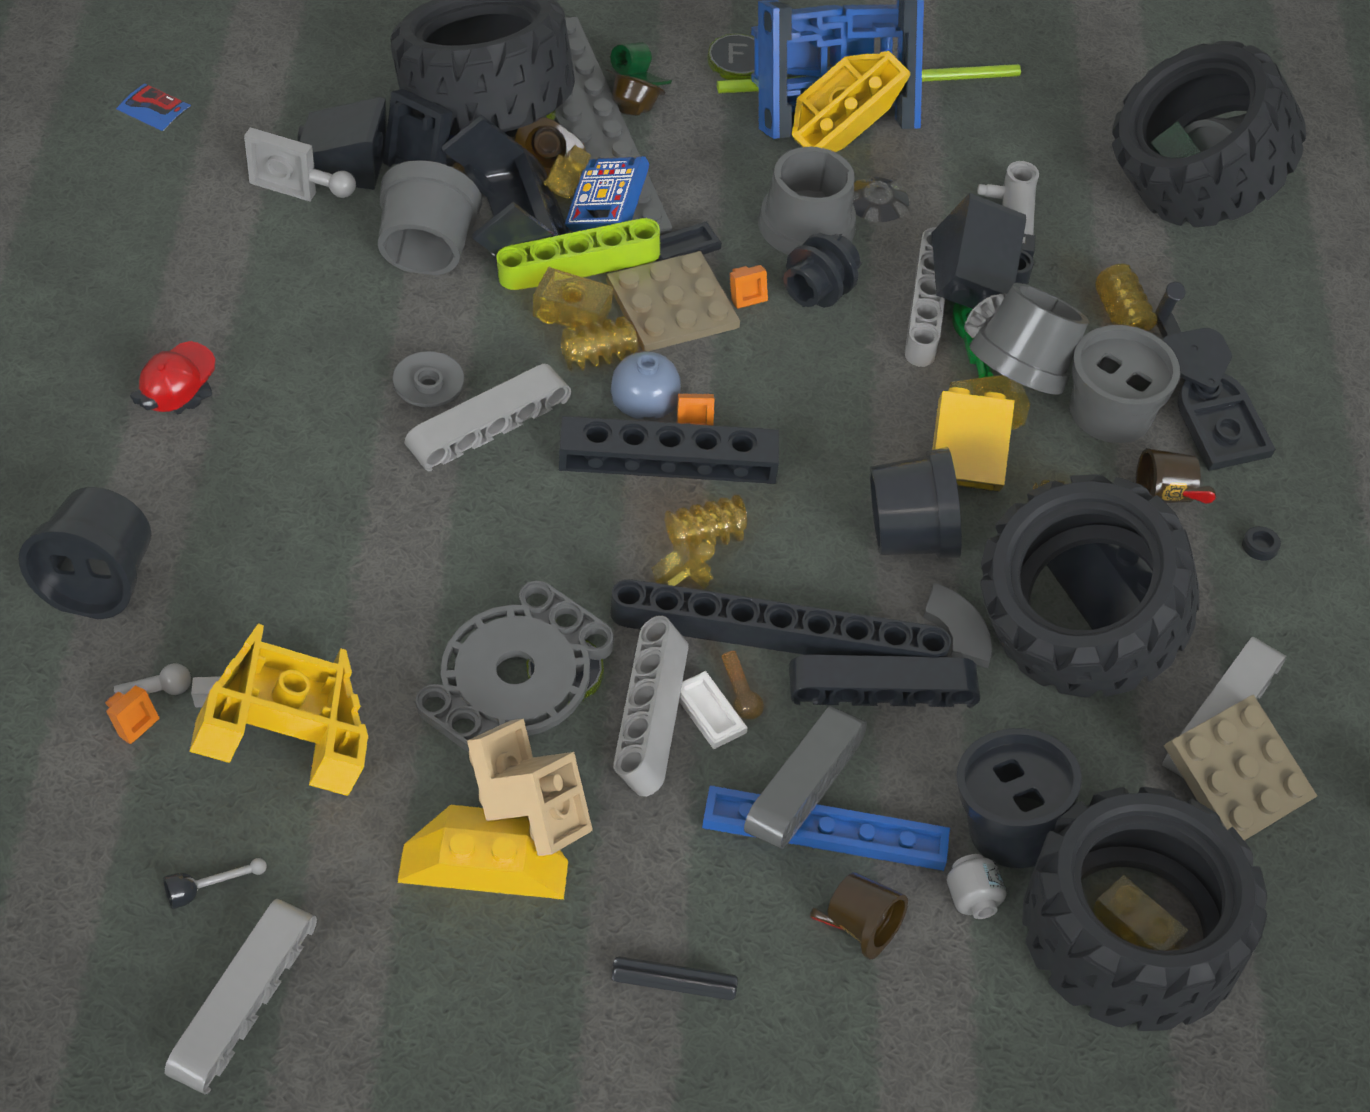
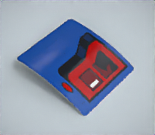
M143 84L132 92L116 109L164 131L178 115L191 105L147 84Z

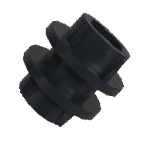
M818 233L811 235L802 246L796 247L788 255L787 271L782 279H784L785 288L789 295L802 307H812L816 304L823 308L830 307L837 303L842 295L849 293L857 285V269L862 265L856 247L842 234L826 235Z

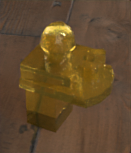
M576 145L564 157L559 154L548 178L544 181V185H548L549 189L556 195L567 199L571 198L579 183L582 171L590 160L591 154Z
M686 540L675 545L672 553L651 568L655 582L676 586L690 576L705 589L709 586V581L713 579V575L709 572L712 569L705 561L710 560L714 556L715 546L711 542H702L697 545V548H694Z

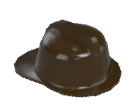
M605 68L606 71L615 75L612 97L618 104L620 112L626 115L638 116L641 113L649 112L658 96L665 95L666 93L654 84L638 78L618 75Z
M543 117L532 124L518 129L515 141L538 159L549 178L569 184L580 179L585 162L588 159V154L584 144L577 136L547 117Z

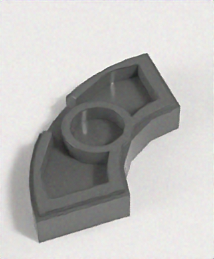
M934 583L923 618L937 624L948 632L951 637V657L968 658L973 660L976 665L988 668L992 644L984 619L964 597L947 587Z

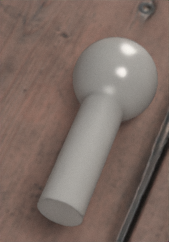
M173 663L164 667L160 675L115 685L114 692H121L125 695L136 685L146 690L147 694L164 690L168 694L179 695L189 688L191 674L185 666Z

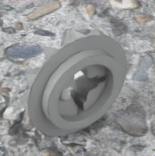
M1006 294L990 296L981 301L970 312L965 323V330L972 338L976 336L981 327L988 325Z

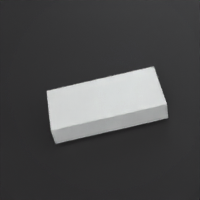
M706 671L682 682L679 702L713 749L747 733L748 727Z

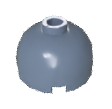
M650 351L636 352L625 357L614 370L611 383L614 405L622 413L636 419L654 416L656 419L669 414L677 406L678 394L681 391L680 376L674 364L666 356Z

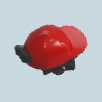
M193 341L180 343L170 351L159 352L143 367L139 379V390L132 392L130 397L134 404H139L146 410L158 412L175 411L178 415L186 408L195 409L200 405L201 400L212 396V390L207 380L215 370L216 358L206 346Z

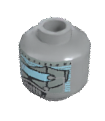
M980 854L961 857L955 861L952 866L953 869L947 876V884L956 909L962 914L973 915L975 919H985L993 916L998 911L997 907L1004 902L1007 895L998 866L993 860L984 858Z

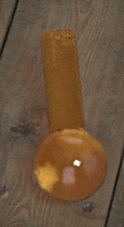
M736 651L724 653L721 657L736 694L733 702L734 710L744 719L759 717L764 710V702L761 696L750 690Z

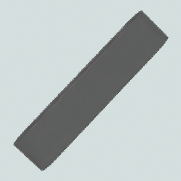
M829 706L754 802L745 820L744 832L780 849H784L857 751L865 735L867 721Z

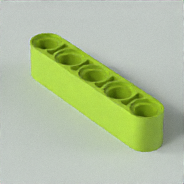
M640 218L504 247L496 255L499 282L507 289L519 290L652 263L660 256V228L654 220Z

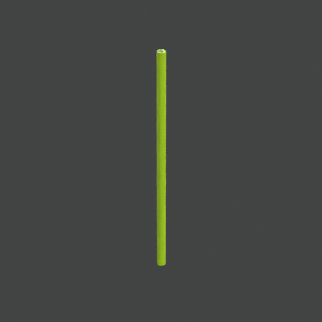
M1019 64L923 69L922 82L1020 76L1021 67ZM806 76L787 77V79L799 78V77H806ZM751 79L717 81L718 93L759 91V88Z

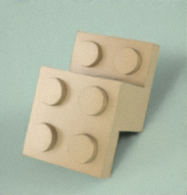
M524 718L510 720L467 740L469 760L474 767L479 788V801L483 806L486 821L528 816L530 835L535 842L538 856L552 855L593 831L574 752L533 758Z

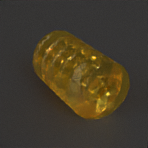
M1123 263L1115 264L1100 272L1096 278L1095 288L1101 302L1104 304L1113 325H1127L1148 332L1151 331L1158 319L1156 313L1153 312L1151 303L1148 302V297L1144 293L1142 284L1139 283L1137 274L1131 272L1130 265Z
M624 316L617 317L615 323L611 319H606L603 321L602 326L598 322H591L589 328L585 325H578L575 332L571 327L564 328L562 331L561 347L570 371L572 370L573 361H576L580 370L585 369L587 358L590 359L593 367H598L599 356H603L607 364H612V353H616L619 360L622 361L626 356V350H629L631 354L639 352L634 326Z
M735 494L731 500L727 497L720 498L717 504L714 501H707L703 507L700 504H694L690 507V510L684 507L678 508L676 514L672 511H666L664 521L671 543L678 547L684 556L688 554L689 543H692L696 552H701L702 540H706L709 548L713 549L716 547L717 536L720 537L724 545H729L730 533L734 534L738 542L743 541L744 530L747 526V513L742 498Z

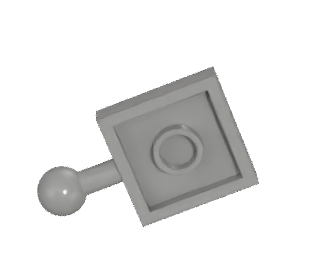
M251 127L244 135L250 184L307 201H311L316 194L315 183L329 187L330 191L340 198L350 196L356 188V181L353 175L347 171H337L334 174L314 169L312 145Z

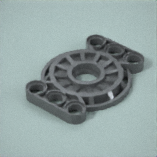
M537 580L528 582L520 590V605H505L491 608L473 616L458 628L448 641L442 656V685H427L420 689L416 695L418 715L468 753L467 740L510 720L524 718L528 736L547 731L569 717L583 700L590 679V659L603 660L610 656L613 651L614 639L612 629L548 583ZM532 594H542L548 599L545 604L538 607L531 606L526 602L527 598ZM562 614H571L577 618V621L572 626L562 627L556 623V619ZM506 615H507V617L498 618V619L492 620V621H490V622L484 624V622H486V621H488V620H490V619L497 618V617H501V616H506ZM475 628V631L467 637L464 643H460L461 639ZM594 634H600L607 639L605 645L598 648L588 646L585 641ZM452 653L457 656L455 659V670H448V663ZM521 657L531 660L535 669L533 675L527 681L519 684H509L502 681L497 675V666L509 658ZM584 670L580 687H575L576 674ZM432 697H439L445 701L443 708L435 712L426 710L423 704ZM460 719H470L475 723L473 730L467 733L456 732L453 729V725Z

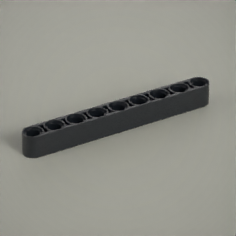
M633 579L619 581L612 589L611 618L617 625L626 628L641 630L642 626L651 618L664 616L685 637L802 655L947 657L951 645V637L948 632L943 628L933 625Z

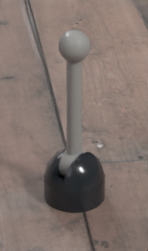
M256 858L251 861L250 865L196 881L191 875L186 873H174L164 876V889L171 909L183 907L192 902L197 895L198 888L249 873L263 874L266 871L267 864L263 859Z

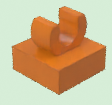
M758 265L751 268L743 266L732 269L733 272L730 273L731 300L737 309L768 301L767 272L765 268Z
M678 394L677 423L713 426L714 394Z
M136 685L125 695L121 692H116L105 702L110 707L106 712L119 737L129 744L137 740L160 719L146 690Z

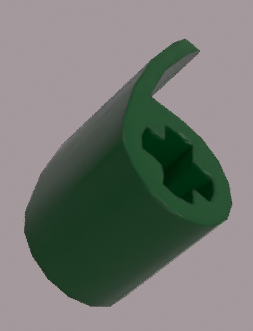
M643 42L619 44L612 49L610 61L612 67L619 74L638 78L656 86L671 84L672 80L656 77L647 72L652 60V54L647 44Z

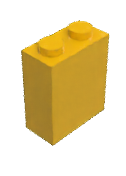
M958 387L942 391L938 400L932 450L944 447L949 448L958 486L1000 491L1003 488L1015 402L1014 400H1007L1004 394L988 392L984 396L970 395V390Z

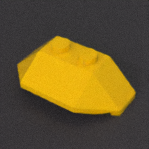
M890 51L880 52V54L845 56L797 97L792 137L802 147H820L838 152L849 145L891 108L910 77V71Z
M449 805L404 844L398 883L564 899L568 860L561 850L552 855H537L535 842L530 835L528 816L486 821L483 808Z

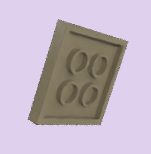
M701 251L607 274L606 282L643 351H652L740 327V319Z
M1254 694L1163 745L1197 801L1216 812L1220 816L1222 826L1227 830L1231 827L1235 828L1244 841L1317 797V794Z

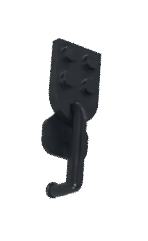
M1179 282L1169 283L1156 308L1154 319L1163 337V341L1172 349L1178 359L1180 377L1185 380L1177 399L1178 409L1208 471L1271 458L1276 449L1246 390L1236 379L1225 374L1232 359V353L1224 337L1218 331L1211 328L1181 332L1172 311L1177 301L1185 297L1186 291Z

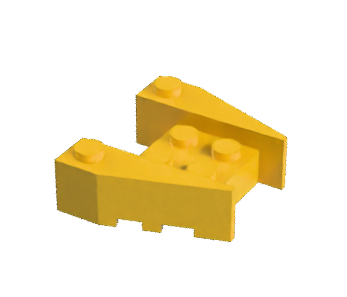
M258 624L245 641L239 653L226 667L223 675L210 689L196 719L189 752L230 763L244 735L246 724H250L315 743L309 785L348 796L364 768L368 733L365 724H361L358 710L361 706L358 694L353 693L350 681L352 670L347 651L340 648L332 663L261 642L264 625Z

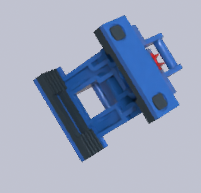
M778 0L758 1V26L751 27V35L754 36V73L751 74V80L759 88V130L773 139L792 137V112H795L797 97L845 56L874 54V38L880 37V52L890 51L891 53L893 51V37H898L897 59L911 74L892 106H895V120L901 129L921 128L924 0H897V4L825 5L792 9L791 6ZM827 46H830V64L833 65L831 67H827ZM787 74L804 75L806 77L787 79Z

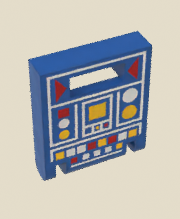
M634 157L597 159V161L595 159H587L565 222L569 230L578 232L631 221L649 169V162L646 157H636V159ZM587 210H610L608 217L594 218Z

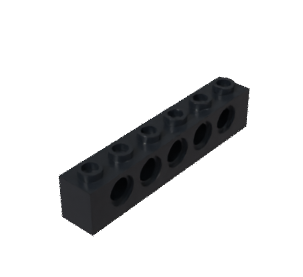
M562 416L559 471L776 484L779 466V430Z

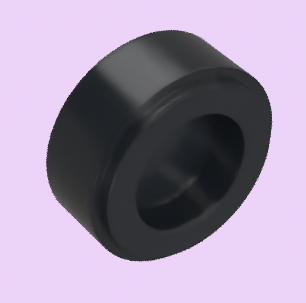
M1255 526L1245 533L1242 546L1250 557L1267 561L1277 555L1281 541L1273 530L1263 526Z

